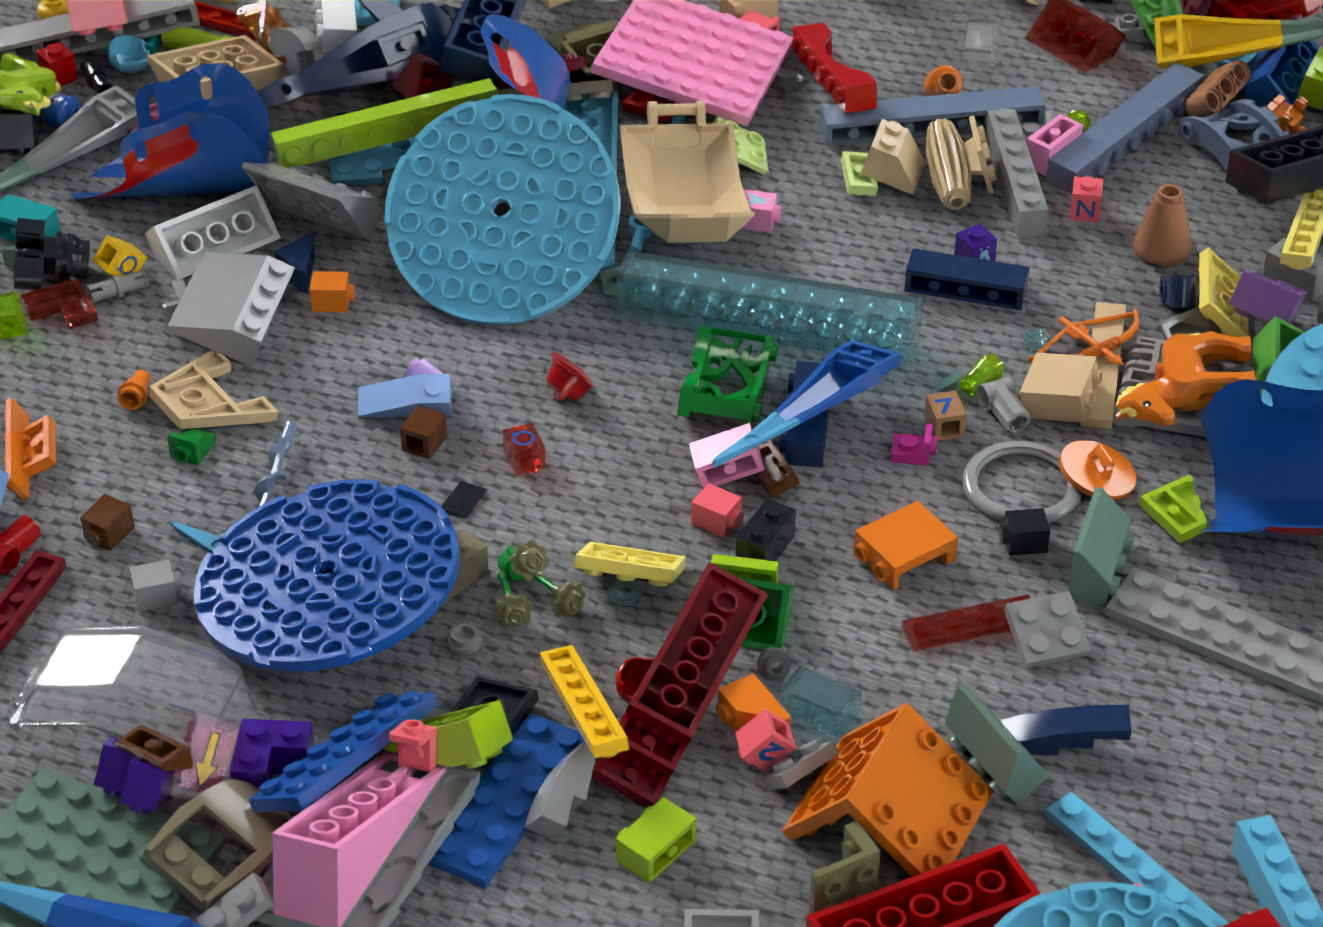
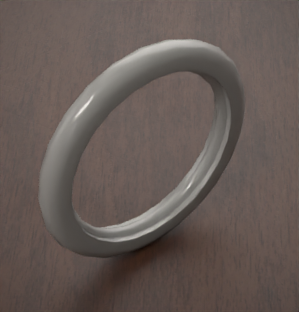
M1007 441L985 447L967 463L962 475L963 488L968 500L977 510L989 518L1004 523L1005 511L1015 509L996 504L981 492L978 485L981 469L996 458L1013 454L1039 457L1060 469L1059 457L1061 452L1044 444L1030 441ZM1067 481L1068 489L1065 497L1057 504L1044 509L1048 524L1060 520L1071 513L1080 502L1083 492Z

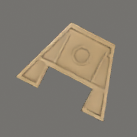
M213 350L154 383L149 389V397L179 429L267 423L278 420V411L264 396L236 404L212 378L231 372V362L223 354Z

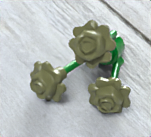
M532 539L528 540L526 544L518 543L516 549L513 546H509L498 558L497 565L500 572L497 574V579L501 582L505 596L503 600L496 601V610L493 613V618L499 621L501 627H520L523 622H528L531 619L530 611L533 608V603L527 601V597L524 594L512 595L509 580L519 581L525 579L530 581L534 578L549 589L554 597L551 600V606L554 607V614L557 617L563 616L567 618L570 615L576 614L584 605L586 594L582 591V584L579 581L574 583L569 580L562 587L561 585H554L542 576L544 568L550 563L548 557L545 556L547 548L539 546Z

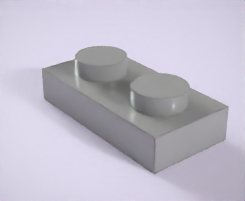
M813 740L798 749L800 755L793 759L787 757L772 766L774 771L763 778L768 789L787 788L837 756L839 752L834 742L819 744L818 740Z
M253 872L199 915L197 920L200 925L207 927H246L274 905L263 879Z

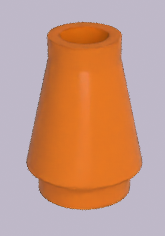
M135 371L133 376L118 388V401L123 408L137 410L146 404L149 384L151 382V376L147 371Z

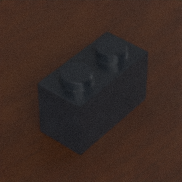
M766 499L736 537L735 557L776 561L795 537L796 509Z

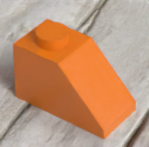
M754 673L718 688L717 716L723 724L728 723L735 733L764 709L789 722L791 728V716Z

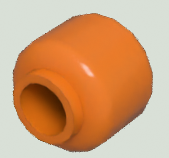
M942 65L932 69L924 80V90L927 96L960 93L963 87L961 74L956 68L949 65Z

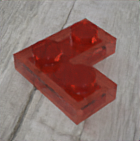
M78 278L20 295L22 305L31 321L56 313H61L69 329L98 321L97 311Z

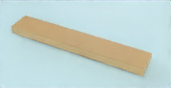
M1096 302L1094 319L1126 313V305ZM1125 318L1093 324L1092 338L1100 343L1111 337L1121 335L1124 331ZM1122 345L1121 347L1114 349L1111 352L1115 355L1119 354L1121 356ZM1101 355L1097 357L1098 369H1101L1103 372L1102 386L1097 390L1094 406L1090 408L1085 423H1081L1080 426L1112 429L1119 364L1108 362V358Z

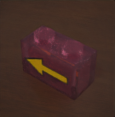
M198 713L196 722L189 720L183 741L189 742L188 747L191 753L193 768L174 770L173 775L179 777L177 787L202 793L224 781L240 730V724Z

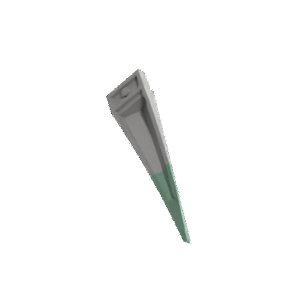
M118 86L93 96L79 111L43 142L0 173V192L128 135V129L138 125L135 99Z

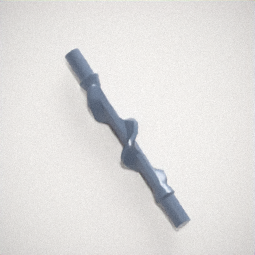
M293 421L285 422L281 437L278 438L277 444L269 451L268 458L271 474L261 478L254 488V493L260 502V506L270 501L277 480L287 479V474L280 470L285 453L292 447V441L297 429V424Z

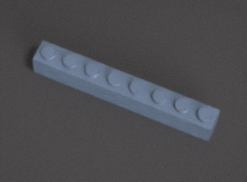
M1176 62L1049 158L1046 181L1072 193L1074 177L1089 176L1096 178L1098 175H1103L1115 162L1119 163L1125 154L1131 150H1136L1147 137L1151 138L1156 130L1163 125H1168L1171 119L1178 113L1182 114L1186 110V100L1203 83L1204 74Z
M1034 86L877 100L876 109L846 114L838 104L821 105L820 130L826 146L873 142L882 119L897 122L902 127L909 129L913 138L927 137V127L930 126V123L936 121V119L943 120V118L947 119V121L950 120L959 134L972 133L969 117L974 116L977 126L983 125L984 132H986L987 110H998L1000 108L1015 109L1020 123L1033 122L1043 124L1045 103L1038 87Z

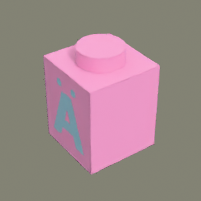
M744 190L751 211H755V216L741 229L771 233L774 223H779L781 218V206L777 205V194Z

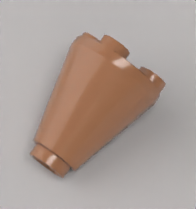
M1165 184L1159 187L1134 236L1133 253L1136 256L1161 268L1169 269L1174 267L1175 264L1185 261L1192 250L1185 199L1181 188L1173 184Z

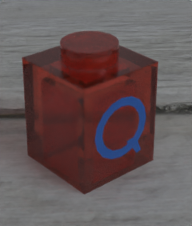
M533 423L502 430L503 452L515 476L534 473L546 468L545 445Z

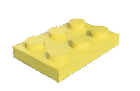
M1208 247L1199 253L1200 312L1206 319H1211L1215 322L1224 335L1235 337L1249 336L1248 318L1235 313L1236 307L1229 304L1241 276Z
M589 542L576 554L574 568L584 569V574L592 576H602L604 572L616 574V578L623 581H635L636 578L648 579V583L651 585L668 586V583H673L684 570L686 557Z

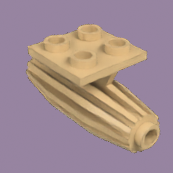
M974 116L969 117L973 137L964 143L950 120L947 121L944 118L943 120L936 119L927 127L926 157L932 184L944 207L950 208L953 211L965 208L967 203L970 202L971 175L984 176L988 193H994L992 182L997 181L993 164H991L993 162L983 125L977 126Z

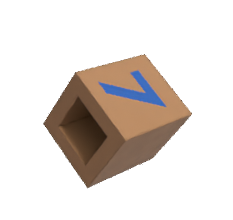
M956 390L927 394L924 418L927 424H933L932 436H938L937 441L965 437L967 414Z

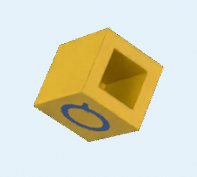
M106 235L93 261L108 274L119 275L120 277L140 271L148 257L133 244Z

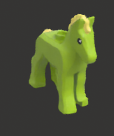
M13 53L3 54L0 64V107L9 110H20L39 116L40 110L49 107L51 104L48 97L59 93L61 90V85L56 81L55 73L50 69L40 67L36 62L22 59Z

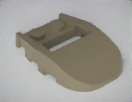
M224 780L179 807L147 845L141 859L200 911L204 912L215 901L222 898L253 872L261 878L264 876L273 863L272 833L292 818L287 811L254 813L249 799L257 794L260 788L242 780ZM202 808L254 852L226 878L174 835L176 829Z

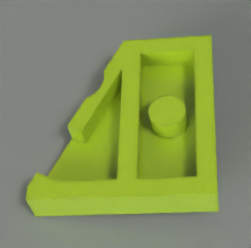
M1190 474L1140 497L1139 506L1179 543L1204 533L1198 530H1204L1207 526L1205 514L1200 509L1201 502L1198 494L1195 495L1193 489L1194 480Z

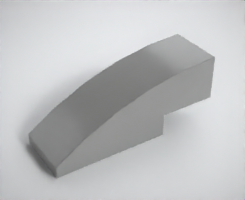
M585 742L564 757L549 773L530 807L525 828L542 836L552 837L567 827L570 811L586 801L595 758Z

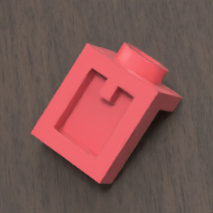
M406 720L389 732V740L398 742L399 766L431 772L437 767V727L423 725V722L419 720Z

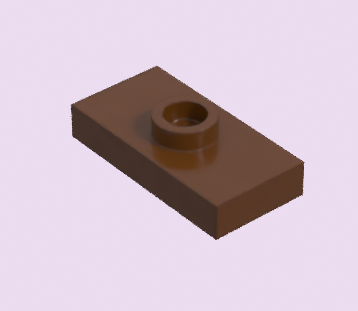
M771 440L759 446L765 470L755 473V475L771 498L800 484L798 476Z

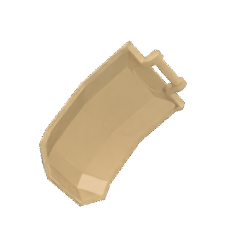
M648 101V125H620L626 187L634 217L665 243L726 242L755 216V211H751L740 180L734 123L706 124L705 101H695V104H657L656 101ZM695 115L696 124H658V116Z

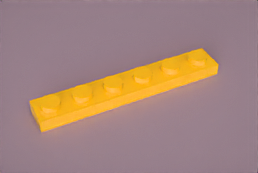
M573 645L540 652L541 665L593 757L607 758L615 756L618 752L629 750L628 738Z

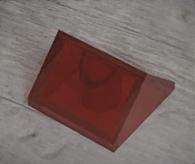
M416 53L392 83V86L405 99L452 88V76L439 72V62L421 53Z

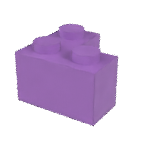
M1247 269L1243 272L1229 304L1236 307L1234 312L1251 319L1252 315L1264 319L1262 322L1264 326L1274 316L1293 325L1308 292L1284 281H1274Z

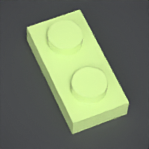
M842 152L841 165L848 194L876 196L878 189L877 181L860 174L868 153Z

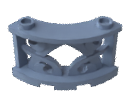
M1247 99L1226 104L1227 110L1202 118L1190 116L1180 119L1181 133L1187 143L1199 145L1209 150L1222 164L1226 174L1230 151L1251 145L1227 137L1225 135L1227 127L1252 132V144L1260 143L1259 140L1267 141L1290 134L1288 131L1283 132L1277 125L1279 118L1265 106L1259 108L1255 105V101Z

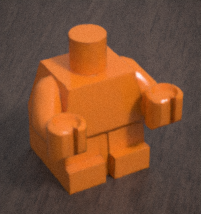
M1279 94L1266 107L1279 118L1277 125L1283 132L1288 131L1292 134L1307 129L1300 125L1304 118L1302 111L1309 103L1303 97H1299L1293 106L1285 101L1286 98Z

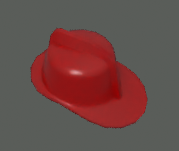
M551 353L553 363L546 381L554 389L553 396L561 401L566 397L577 401L590 388H595L591 379L576 364L561 354Z

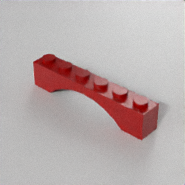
M824 22L793 27L792 53L797 55L800 62L807 67L808 72L812 73L817 83L823 86L825 92L833 98L835 104H838L845 114L877 108V82L868 72L850 68L832 58V31Z

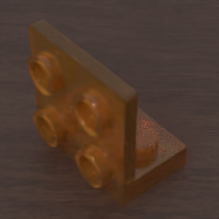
M260 0L238 8L237 17L254 34L264 50L275 57L268 45L269 30L292 26L280 16L279 11L273 8L267 0ZM286 56L276 57L279 61L285 63Z

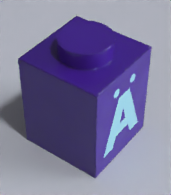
M981 224L956 233L954 255L995 261L997 238Z

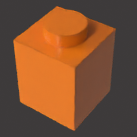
M313 271L310 285L312 312H348L349 302L355 301V284H350L349 272Z

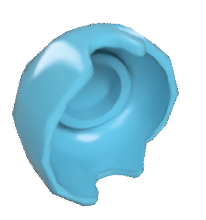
M120 35L112 38L109 42L108 58L116 70L125 74H136L146 69L148 65L147 55H150V51H146L143 39L132 35Z

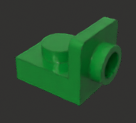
M195 428L185 429L181 435L171 432L167 437L170 458L182 463L188 462L195 465L201 463L216 443L215 434Z

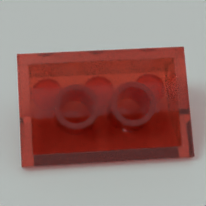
M1049 0L1025 38L1086 73L1113 58L1127 36L1114 25L1069 0Z

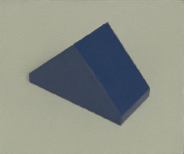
M307 234L274 251L275 259L295 267L289 283L302 293H308L315 262L314 234Z

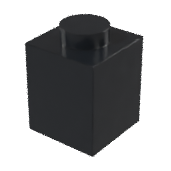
M1044 508L1005 511L1004 524L999 525L998 534L1000 544H1006L1009 556L1048 553L1050 527Z

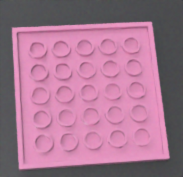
M633 0L592 63L591 73L680 104H695V101H705L706 113L748 126L792 47L793 37L787 36L781 31H773L761 27L755 22H746L735 18L731 14H723L711 10L705 5H696L685 0Z

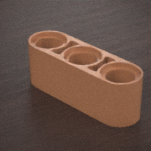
M1236 60L1215 69L1186 100L1188 114L1202 118L1222 110L1249 81L1250 69L1248 65L1242 60Z

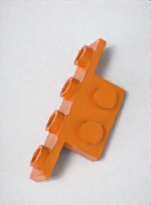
M11 397L6 400V413L4 414L6 421L4 434L5 472L10 474L6 487L12 493L15 492L22 500L30 497V477L41 471H46L56 464V422L49 415H46L29 424V415Z

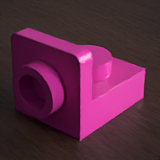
M926 424L925 436L894 433L890 462L928 466L929 456L936 455L938 436H932L933 424Z

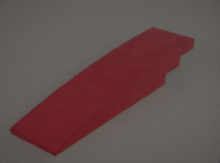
M708 562L619 722L628 738L629 750L618 752L612 757H600L592 771L591 778L645 808L654 806L657 803L768 596L767 593Z

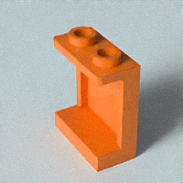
M915 501L855 530L853 552L856 559L860 563H865L880 582H885L892 590L899 588L900 575L936 557L945 565L955 561L957 558L958 537L922 503Z

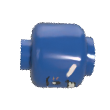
M60 93L52 94L48 97L51 102L50 106L42 108L43 119L49 127L58 129L79 111L83 105L75 96Z

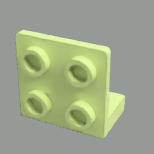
M717 116L712 124L734 123L738 163L761 174H766L768 172L765 140L762 136L754 131L750 132L739 127L732 120H725Z

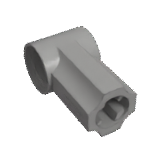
M1005 377L980 384L977 387L979 404L986 407L983 408L986 412L992 411L1006 430L1015 433L1022 431L1030 424L1031 415L1017 398L1016 387L1012 379Z

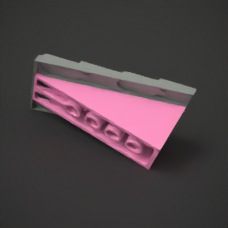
M381 749L320 796L312 805L272 833L273 863L262 879L274 905L254 921L257 922L259 920L260 923L276 927H389L399 914V907L421 879L423 869L454 829V822L474 797L476 788L480 784V771L458 766L451 768L437 764V767L431 772L399 766L398 753Z

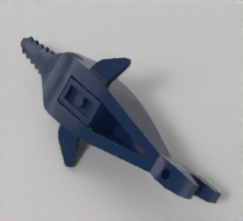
M358 0L377 23L339 44L299 73L274 81L258 90L257 93L266 109L298 97L369 91L402 83V100L423 95L429 82L428 72L440 68L445 43L460 9L441 2L431 1L402 10L393 0Z

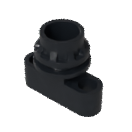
M17 218L13 289L41 291L43 274L52 275V282L55 283L58 282L59 276L63 277V282L70 283L77 278L87 279L90 240H81L73 233H67L66 238H62V231H57L55 238L44 237L45 220Z

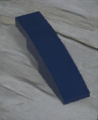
M1087 705L1056 708L1001 720L1030 755L1057 756L1058 748L1093 749L1095 739L1130 740L1132 731L1129 705Z

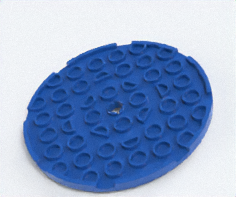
M351 479L331 481L306 487V493L286 499L285 495L279 496L259 506L235 522L221 535V543L214 552L206 554L199 567L194 585V604L201 626L211 642L225 654L245 664L274 671L315 672L347 665L390 649L421 628L445 602L454 586L460 567V547L456 531L450 522L448 514L438 503L418 490L401 484L396 488L380 485L379 480Z

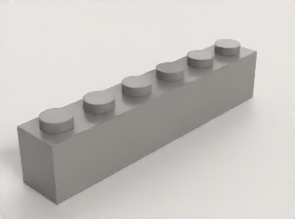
M1007 108L987 110L985 136L1017 238L1046 236L1048 207L1016 110Z

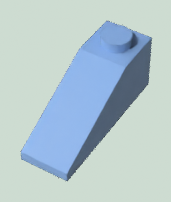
M417 374L358 387V418L409 417L417 406L444 413L446 416H452L450 374Z

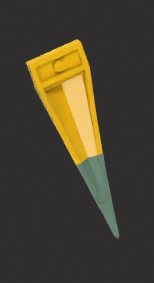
M1186 14L1154 18L1157 65L1159 69L1170 68L1176 62L1189 68L1323 38V20H1258Z

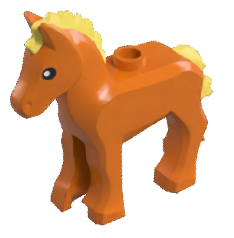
M1209 331L1203 334L1197 332L1189 335L1177 333L1169 337L1163 344L1161 363H1156L1155 380L1148 383L1136 384V387H1128L1126 391H1122L1116 403V407L1119 408L1116 419L1133 417L1138 420L1153 422L1163 427L1171 426L1175 422L1174 410L1195 411L1205 409L1214 394L1227 384L1244 379L1256 380L1255 370L1248 372H1205L1204 368L1205 365L1219 360H1233L1237 363L1250 361L1252 347L1250 336L1235 337Z

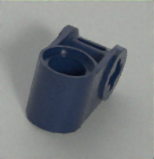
M1161 276L1159 281L1161 302L1175 308L1196 307V276Z

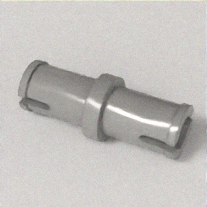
M140 270L120 277L119 275L110 276V280L86 285L87 296L91 295L88 300L93 304L115 296L119 299L124 297L126 293L143 288L146 289L149 287L148 278H143V276H146L144 270Z

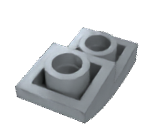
M1137 14L1115 16L1117 36L1133 42L1152 43Z

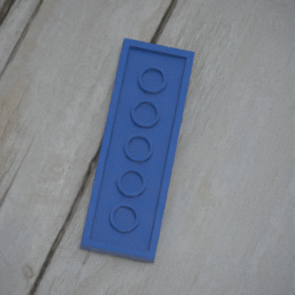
M410 691L404 695L397 696L394 693L381 695L375 699V705L370 709L355 714L350 724L331 732V738L325 743L311 747L307 751V756L301 761L287 765L283 769L284 773L281 776L263 783L259 787L260 791L249 799L253 812L304 810L392 742L389 740V732L406 720L422 719L436 708L439 703L435 693L419 694L418 691Z
M530 713L512 736L513 740L502 749L503 753L495 758L481 776L480 784L476 788L474 797L454 822V829L434 854L428 865L486 888L529 829L525 828L530 807L549 773L564 757L585 742L579 731Z

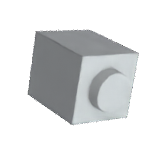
M169 559L129 567L138 612L178 604L176 592L182 591L179 571L172 572Z

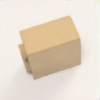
M1036 353L1020 390L1021 403L1031 415V419L1085 423L1090 408L1094 406L1097 390L1101 388L1103 381V372L1101 369H1098L1096 356Z

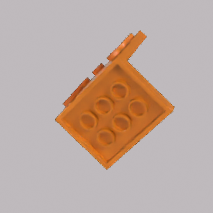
M906 702L840 738L836 745L839 754L824 763L782 832L791 840H795L803 835L811 836L821 826L825 824L831 826L842 816L849 813L913 877L955 861L994 790Z

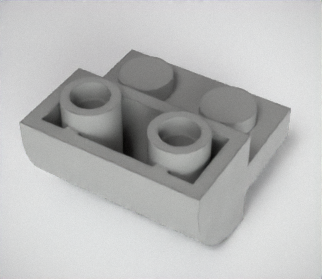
M288 27L269 30V48L274 53L275 58L286 56L284 67L287 76L295 75L315 62L313 51L322 49V45L317 40L316 35L306 28Z

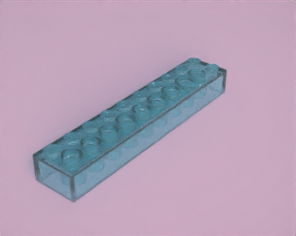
M627 251L618 271L619 318L695 331H698L699 325L767 335L775 337L774 343L827 353L854 340L900 353L901 365L912 367L920 345L923 298L635 251Z

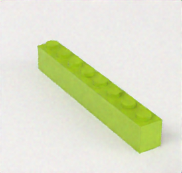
M490 78L271 132L276 157L282 167H298L414 138L430 122L453 107L467 101L476 102L492 98V95H498V92Z

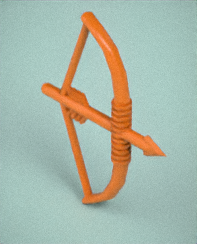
M1134 309L1133 312L1072 323L1061 316L1058 322L1065 328L1037 353H1044L1063 335L1067 334L1072 339H1082L1091 346L1076 355L1096 356V358L1104 355L1108 358V362L1123 365L1121 356L1119 354L1115 355L1111 351L1121 347L1122 344L1133 338L1138 331V310ZM1134 317V323L1127 331L1100 343L1088 335L1090 330L1085 327L1087 325ZM1035 354L1028 356L1030 364H1032Z

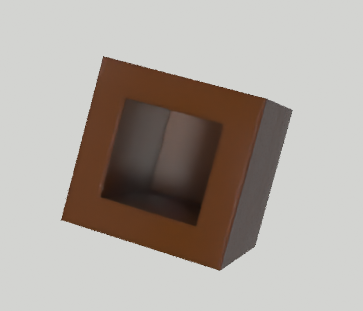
M417 406L400 428L402 451L430 459L447 437L446 414Z
M105 493L80 517L85 540L92 546H101L110 551L135 528L130 504Z

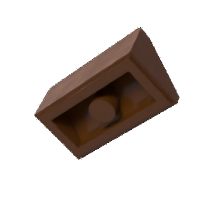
M142 724L114 742L115 747L161 770H188L193 768L189 747Z

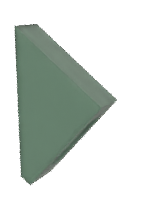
M962 369L944 378L937 391L948 392L956 390L958 392L961 385Z

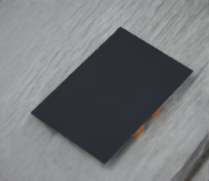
M460 481L441 507L443 510L468 517L488 489Z

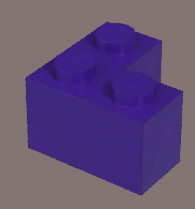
M242 718L231 762L230 778L248 782L259 788L263 783L274 779V774H283V769L287 765L301 761L307 756V751L315 746L312 722Z
M110 737L102 746L93 785L103 788L102 791L106 794L122 796L120 803L130 805L129 809L142 814H149L151 811L156 812L171 794L176 770H161L115 747L114 742L118 738Z

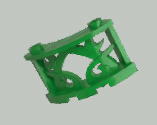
M699 325L692 358V365H694L696 370L695 374L688 373L685 382L681 384L677 416L691 417L694 412L745 420V424L750 423L751 427L755 422H760L763 409L761 401L767 383L771 361L776 362L779 344L774 343L775 337ZM714 335L732 337L735 339L733 341L732 346L730 347L720 339L714 337ZM744 339L762 342V350L758 357L752 358L750 356L752 345L747 346L742 351L741 357L739 356L738 350ZM715 363L719 368H712L710 365ZM732 367L741 377L746 387L736 393L722 396L720 389L708 381L723 378ZM755 372H758L757 380L753 374Z

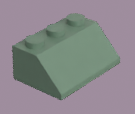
M1095 487L1073 551L1068 591H1070L1074 600L1106 607L1110 595H1116L1119 589L1121 577H1118L1117 573L1124 574L1128 555H1124V552H1131L1135 534L1129 533L1131 523L1129 516L1100 487Z
M961 681L956 687L945 724L954 733L949 738L963 754L969 750L973 755L969 762L982 776L988 773L993 778L989 785L1003 800L1009 796L1016 804H1019L1050 776L993 711Z

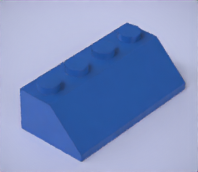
M1313 40L1261 51L1250 69L1249 81L1241 89L1245 99L1255 101V105L1261 108L1267 107L1280 94L1286 98L1285 101L1288 104L1294 106L1304 76L1319 47Z

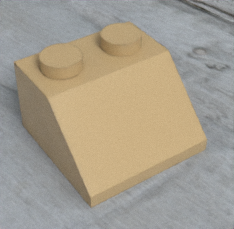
M882 119L860 174L913 195L925 160L909 129L902 127L897 122Z

